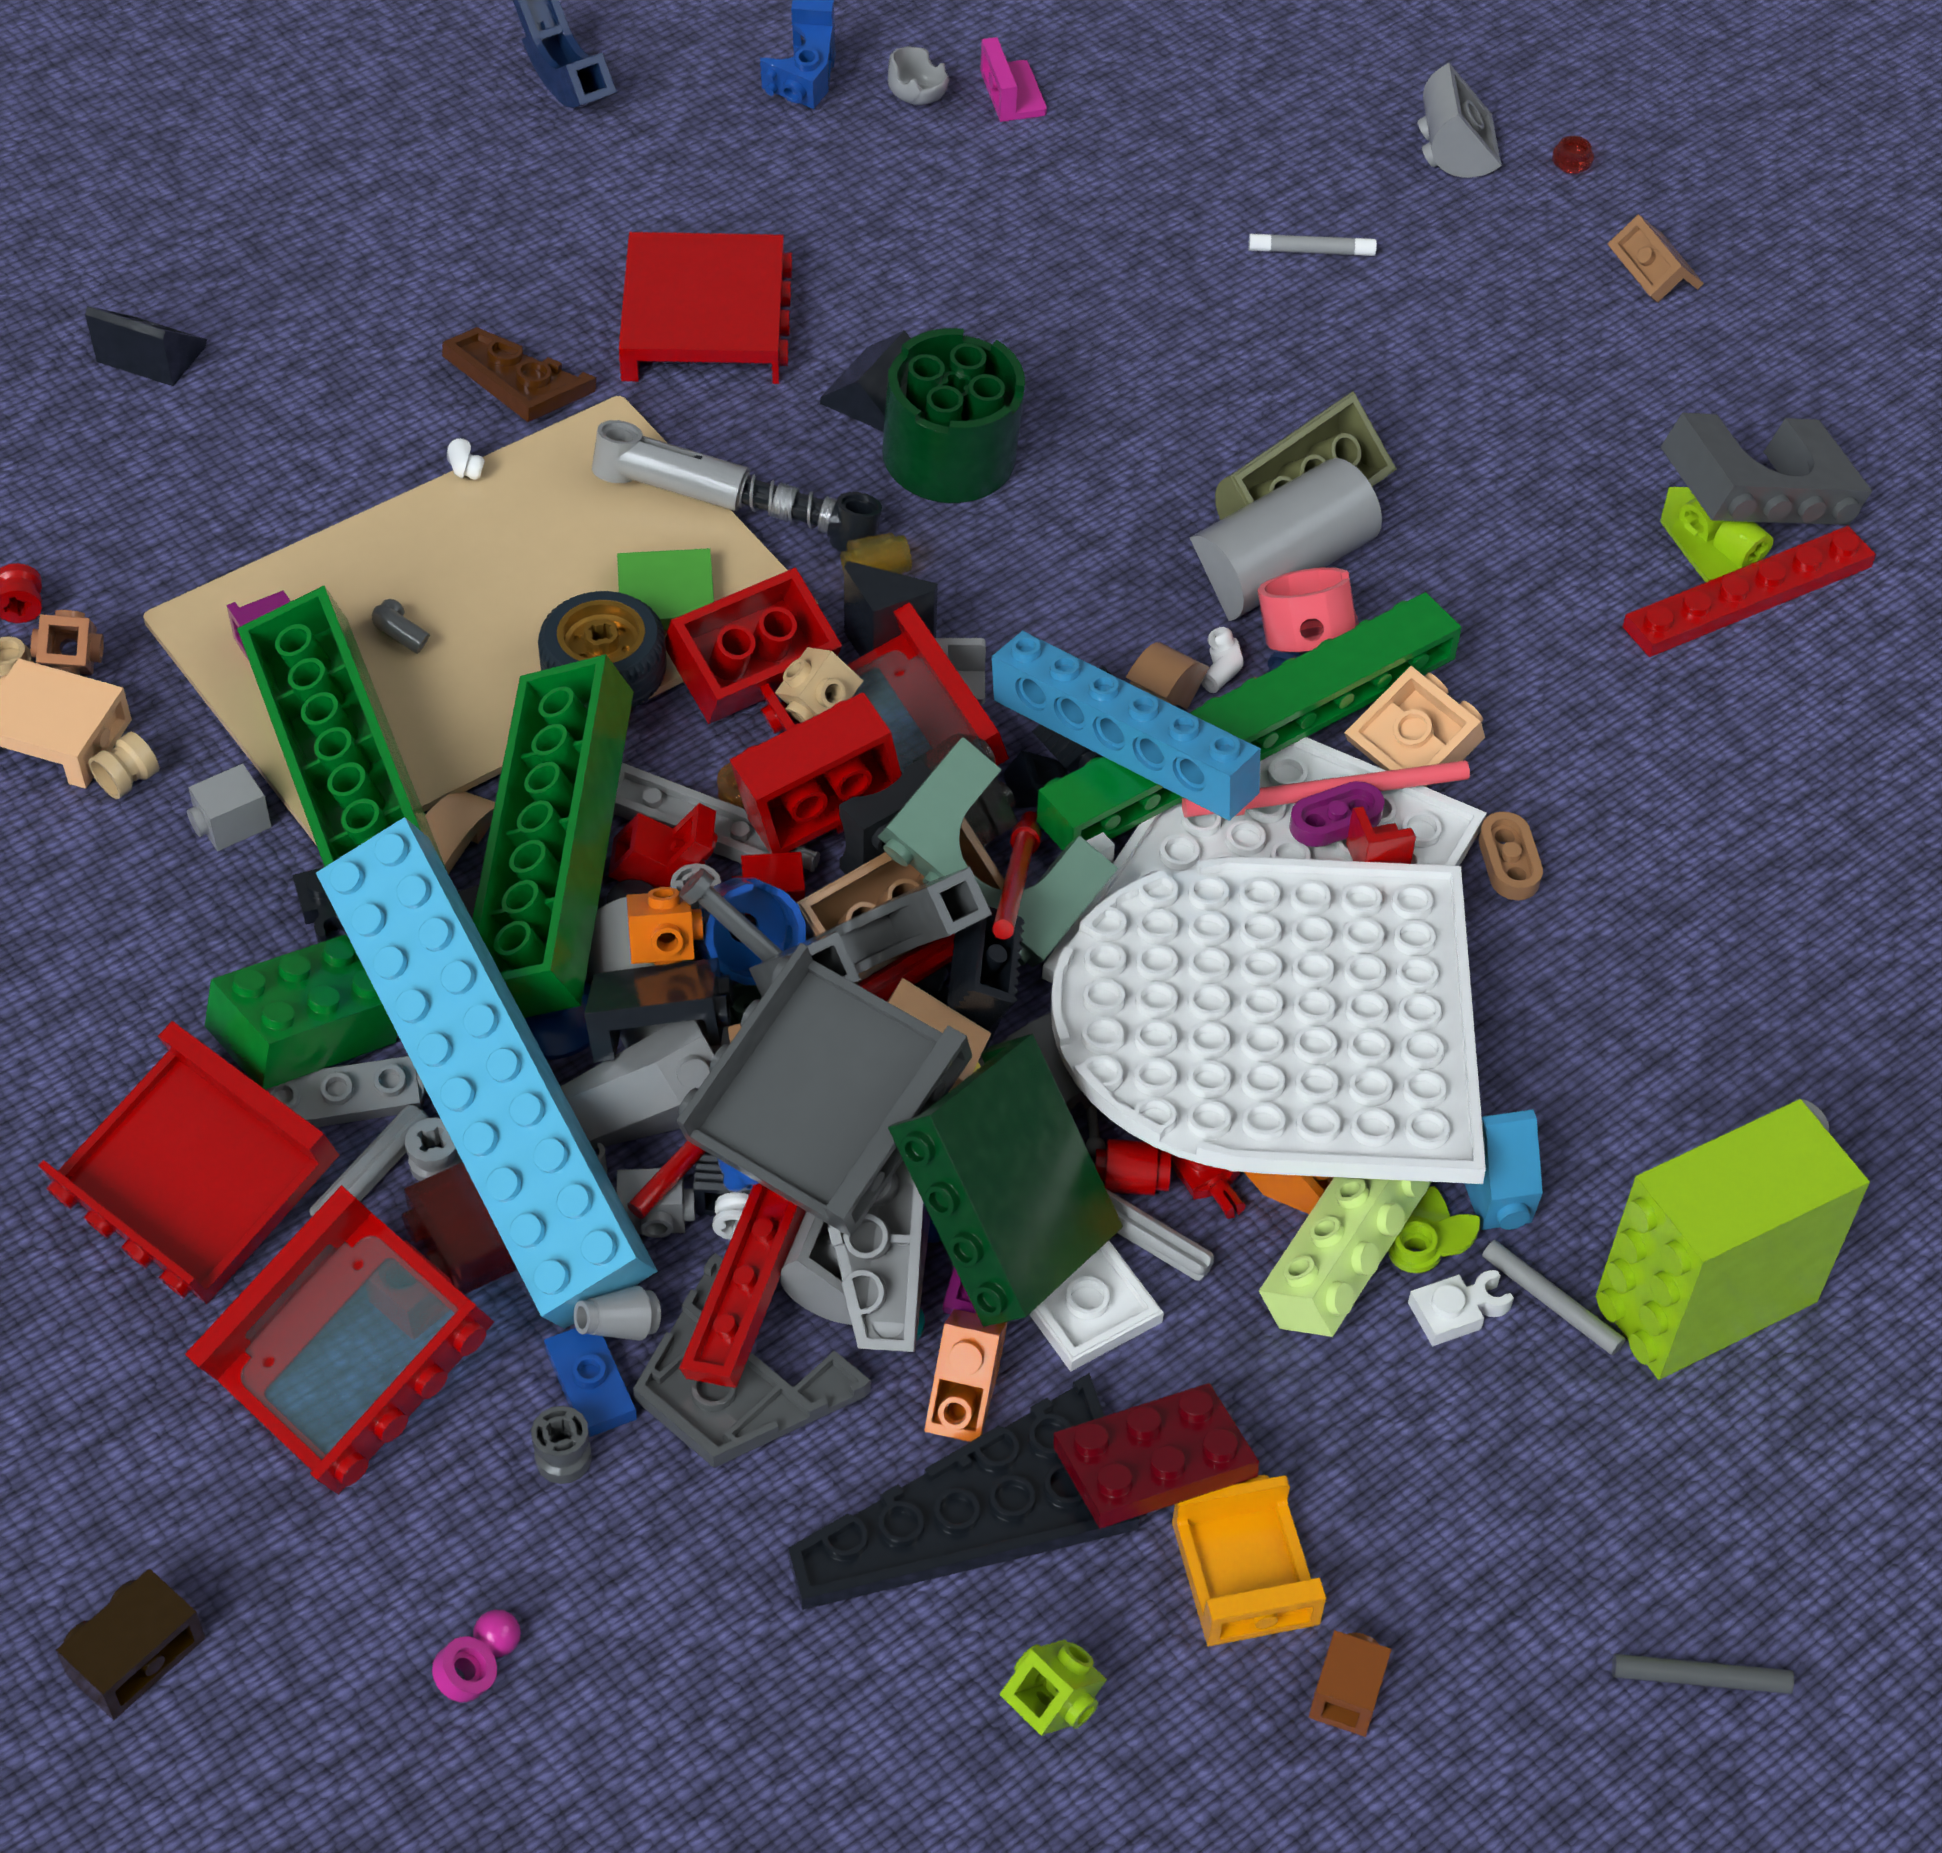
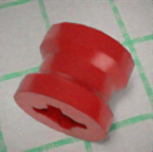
M19 563L0 567L1 619L12 623H26L40 615L42 610L40 595L42 579L40 573L35 568Z

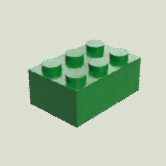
M346 934L213 978L210 981L205 1019L206 1029L246 1074L265 1090L396 1043L397 1032Z

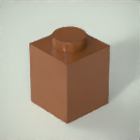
M1334 1630L1308 1718L1366 1737L1392 1649L1379 1645L1375 1639L1365 1634H1345Z

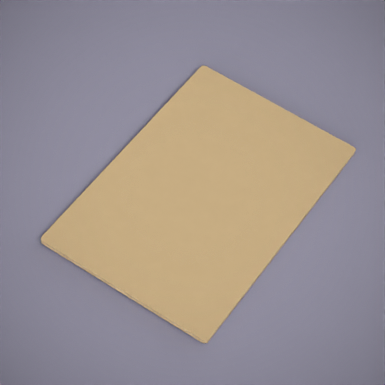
M614 396L483 456L485 461L479 479L473 480L467 476H464L462 479L455 475L454 471L448 472L149 609L144 613L143 617L146 627L316 845L251 665L233 637L226 605L236 602L239 607H242L283 590L290 601L323 585L327 588L349 622L423 812H425L447 794L465 792L501 774L520 676L541 671L538 637L545 618L554 608H557L559 604L569 600L571 597L595 591L619 592L617 553L710 548L714 601L788 570L730 509L634 480L627 483H611L598 478L592 471L597 429L598 425L602 422L609 420L629 422L641 429L643 436L667 443L624 397ZM386 599L398 601L405 610L403 616L430 634L427 643L419 653L416 654L375 627L372 621V612L376 606L381 605ZM667 652V667L664 679L658 690L649 699L684 682Z

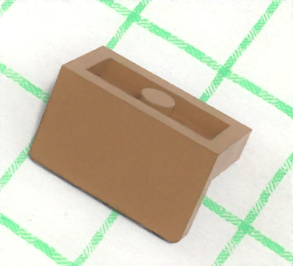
M1639 214L1607 244L1647 294L1656 302H1659L1682 279H1685L1697 290L1704 285L1703 281L1668 239Z

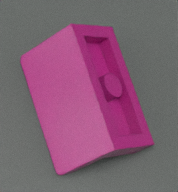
M997 37L982 39L980 72L1000 122L1045 116L1047 107L1028 61L1007 62Z

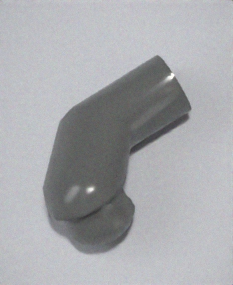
M394 599L384 600L372 612L373 624L377 629L416 654L419 653L427 643L430 634L403 616L405 610L398 601Z

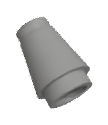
M635 1285L588 1300L578 1301L574 1308L573 1318L576 1330L580 1334L642 1341L647 1335L654 1334L658 1330L661 1321V1308L659 1300L653 1291L644 1290L641 1286Z

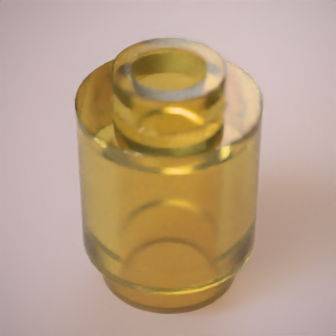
M886 533L850 540L847 542V551H843L840 554L843 573L847 561L898 574L909 572L912 568L910 549L904 535L894 536L893 533Z

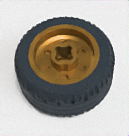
M595 591L571 597L569 600L559 604L557 608H554L547 615L539 632L538 649L541 671L606 654L634 691L631 708L641 705L643 701H647L649 697L653 696L664 679L667 658L663 625L650 606H647L646 603L633 596L620 592Z

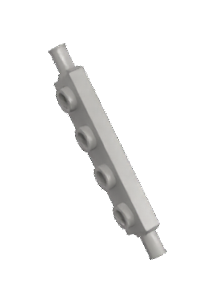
M625 763L621 764L614 815L631 821L638 813H641L674 828L696 805L701 803L716 810L714 832L717 834L718 839L713 853L741 863V855L770 854L748 820L745 809ZM802 846L789 851L801 852L803 868L810 872L815 871V867L817 868L820 860L819 852Z
M409 1056L326 1068L266 1089V1091L315 1127L398 1115L408 1105H415L422 1110L425 1094L427 1093Z

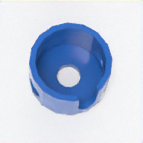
M732 878L713 887L740 913L751 914L756 921V927L782 951L806 941V923L800 907L785 891L756 878ZM699 904L698 909L702 911L703 940L694 941L700 956L703 959L719 958L722 975H730L732 980L744 985H756L749 968L763 961L742 942L735 941L731 937L729 930Z

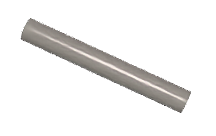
M1493 1240L1486 1247L1482 1254L1484 1259L1613 1356L1619 1351L1625 1342V1338L1498 1241Z

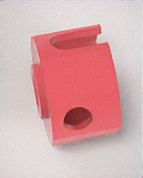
M1321 567L1302 569L1268 580L1261 584L1258 589L1265 639L1270 649L1280 652L1311 651L1317 648L1323 641L1330 638L1334 639L1354 629L1359 624L1354 609L1351 583L1347 570Z

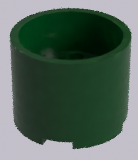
M960 328L936 329L914 336L901 346V352L892 362L890 369L888 368L882 445L884 464L890 475L903 488L924 499L942 503H964L984 498L997 491L1009 479L1016 460L1025 389V375L1022 365L1008 347L998 340L991 344L978 338L964 336V329Z

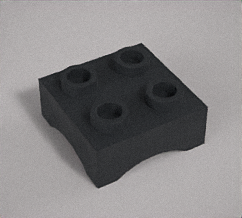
M920 759L908 765L900 778L886 789L871 795L852 797L839 805V816L846 841L845 852L839 858L840 869L845 875L885 853L883 849L885 843L878 838L879 834L932 772Z

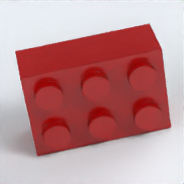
M796 567L672 619L665 637L666 652L708 724L765 700L760 687L767 683L775 693L783 682V674L787 667L799 659L807 647L830 650L837 656L842 648V644Z
M864 692L848 700L840 701L830 709L802 723L794 724L777 736L759 745L751 746L741 754L729 759L748 820L770 854L787 853L842 825L839 816V805L852 797L880 792L896 782L902 775L892 733Z

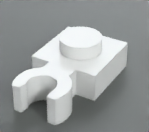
M1497 1270L1483 1272L1477 1277L1475 1284L1466 1287L1460 1275H1456L1410 1292L1408 1304L1432 1347L1481 1330L1484 1322L1483 1315L1500 1317L1510 1311L1514 1299L1511 1293L1504 1294L1501 1297H1494L1487 1293L1488 1290L1495 1289L1498 1286L1501 1275Z

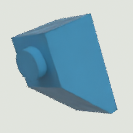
M1533 1109L1483 1116L1482 1129L1486 1166L1483 1184L1464 1183L1475 1215L1480 1217L1481 1230L1500 1227L1505 1230L1516 1229L1527 1223H1532L1543 1194L1537 1118Z

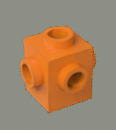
M659 887L644 894L626 895L631 964L654 963L656 965L680 963L683 960H694L693 940H703L701 909H691V905H688L679 896L680 891L672 887Z

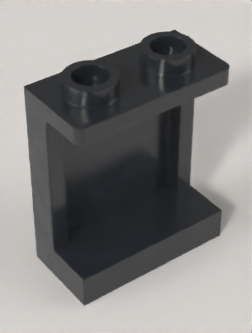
M719 958L594 973L584 1013L593 1062L615 1060L621 1029L702 1019L706 1022L710 1046L721 1045L723 1027L731 1026L730 1006H734V994L731 976H721Z

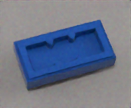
M574 1328L544 1339L545 1351L568 1404L571 1408L583 1414L588 1423L589 1437L637 1420L635 1406L603 1336L580 1334Z

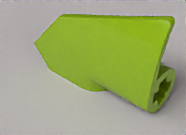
M1689 487L1668 488L1660 522L1705 582L1763 560L1773 545V537L1756 522L1712 521Z

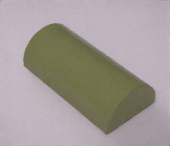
M1354 391L1334 402L1221 480L1215 492L1216 509L1220 520L1329 459L1339 458L1350 462L1363 473L1372 487L1397 470Z

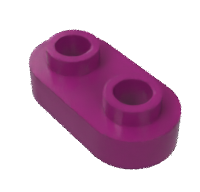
M1354 781L1302 798L1292 808L1289 824L1290 832L1298 842L1310 847H1322L1346 839L1349 832L1352 808L1360 806L1364 807L1372 827H1376L1382 819L1385 803L1383 794L1372 784Z

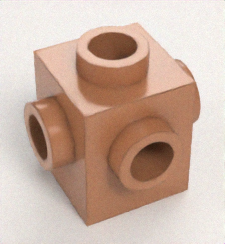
M56 610L55 615L40 614L39 629H33L31 635V657L36 658L37 664L77 675H93L94 662L101 663L103 659L104 636L103 634H97V627L90 618H85V613L72 610ZM66 643H77V654L75 656L63 655L62 649Z

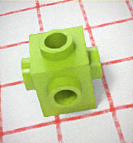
M1061 1640L1043 1646L1036 1644L1029 1648L1017 1661L1014 1667L1015 1673L999 1695L1043 1736L1070 1726L1076 1729L1083 1725L1097 1709L1099 1702L1095 1699V1696L1107 1679L1093 1667L1094 1661L1083 1648L1066 1640Z

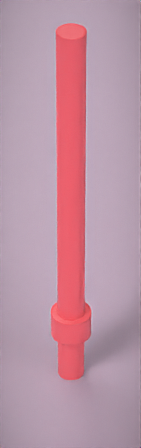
M1464 760L1260 788V793L1235 816L1244 815L1247 809L1296 803L1302 798L1354 781L1372 784L1380 791L1468 780L1470 777L1469 764ZM1186 798L1182 799V811L1185 818L1215 814Z

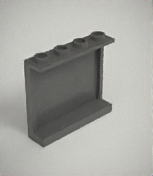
M800 943L791 957L787 955L778 963L772 975V984L762 999L754 1000L747 1007L741 1019V1029L730 1044H723L717 1050L710 1063V1073L699 1089L693 1088L684 1097L679 1107V1117L676 1121L687 1141L849 1237H852L903 1161L888 1127L893 1123L918 1117L945 1096L972 1058V1053L965 1034L949 1025L943 1033L817 963L812 959L808 946Z

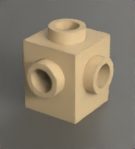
M807 647L801 657L787 667L783 674V682L775 694L788 705L785 709L788 715L797 722L802 723L830 709L836 703L852 698L863 680L833 651Z

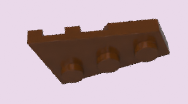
M478 327L443 341L442 356L527 422L596 392L597 377L582 372L579 377L562 370L561 362L549 357L543 361L534 359L523 354V346Z

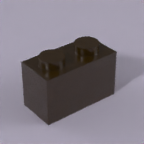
M149 1568L136 1580H130L120 1586L113 1594L110 1603L92 1619L80 1622L73 1627L66 1635L63 1644L56 1649V1652L67 1677L114 1721L206 1637L197 1611Z

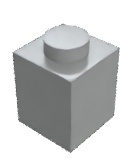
M240 764L188 787L193 808L187 810L190 823L199 837L207 835L217 851L271 828L265 795L244 764Z

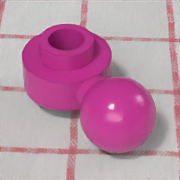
M496 1609L488 1611L477 1620L473 1630V1637H458L446 1645L436 1655L432 1666L433 1678L438 1689L446 1697L457 1702L473 1701L489 1689L497 1675L495 1658L510 1654L520 1641L521 1629L517 1619L505 1610ZM455 1667L463 1672L465 1680L457 1674Z

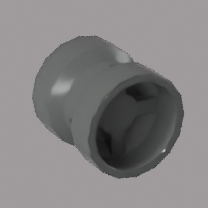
M567 1406L551 1407L541 1412L534 1420L531 1428L535 1463L540 1475L549 1482L557 1484L572 1483L582 1478L589 1470L592 1462L588 1423L583 1414Z

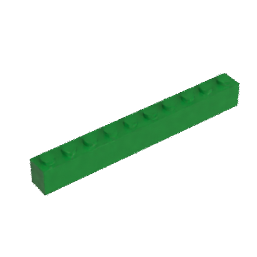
M1424 592L1409 601L1397 603L1391 610L1371 620L1367 619L1360 622L1354 629L1334 639L1330 638L1323 641L1317 648L1297 658L1287 659L1279 667L1260 677L1248 679L1240 687L1221 697L1209 699L1203 706L1189 713L1261 748V761L1376 701L1410 666L1414 667L1422 675H1426L1455 660L1462 627ZM1096 757L1086 763L1084 767L1062 778H1054L1043 788L1039 789L1036 822L1063 851L1079 835L1087 841L1103 832L1109 839H1112L1181 803L1184 797L1105 757Z

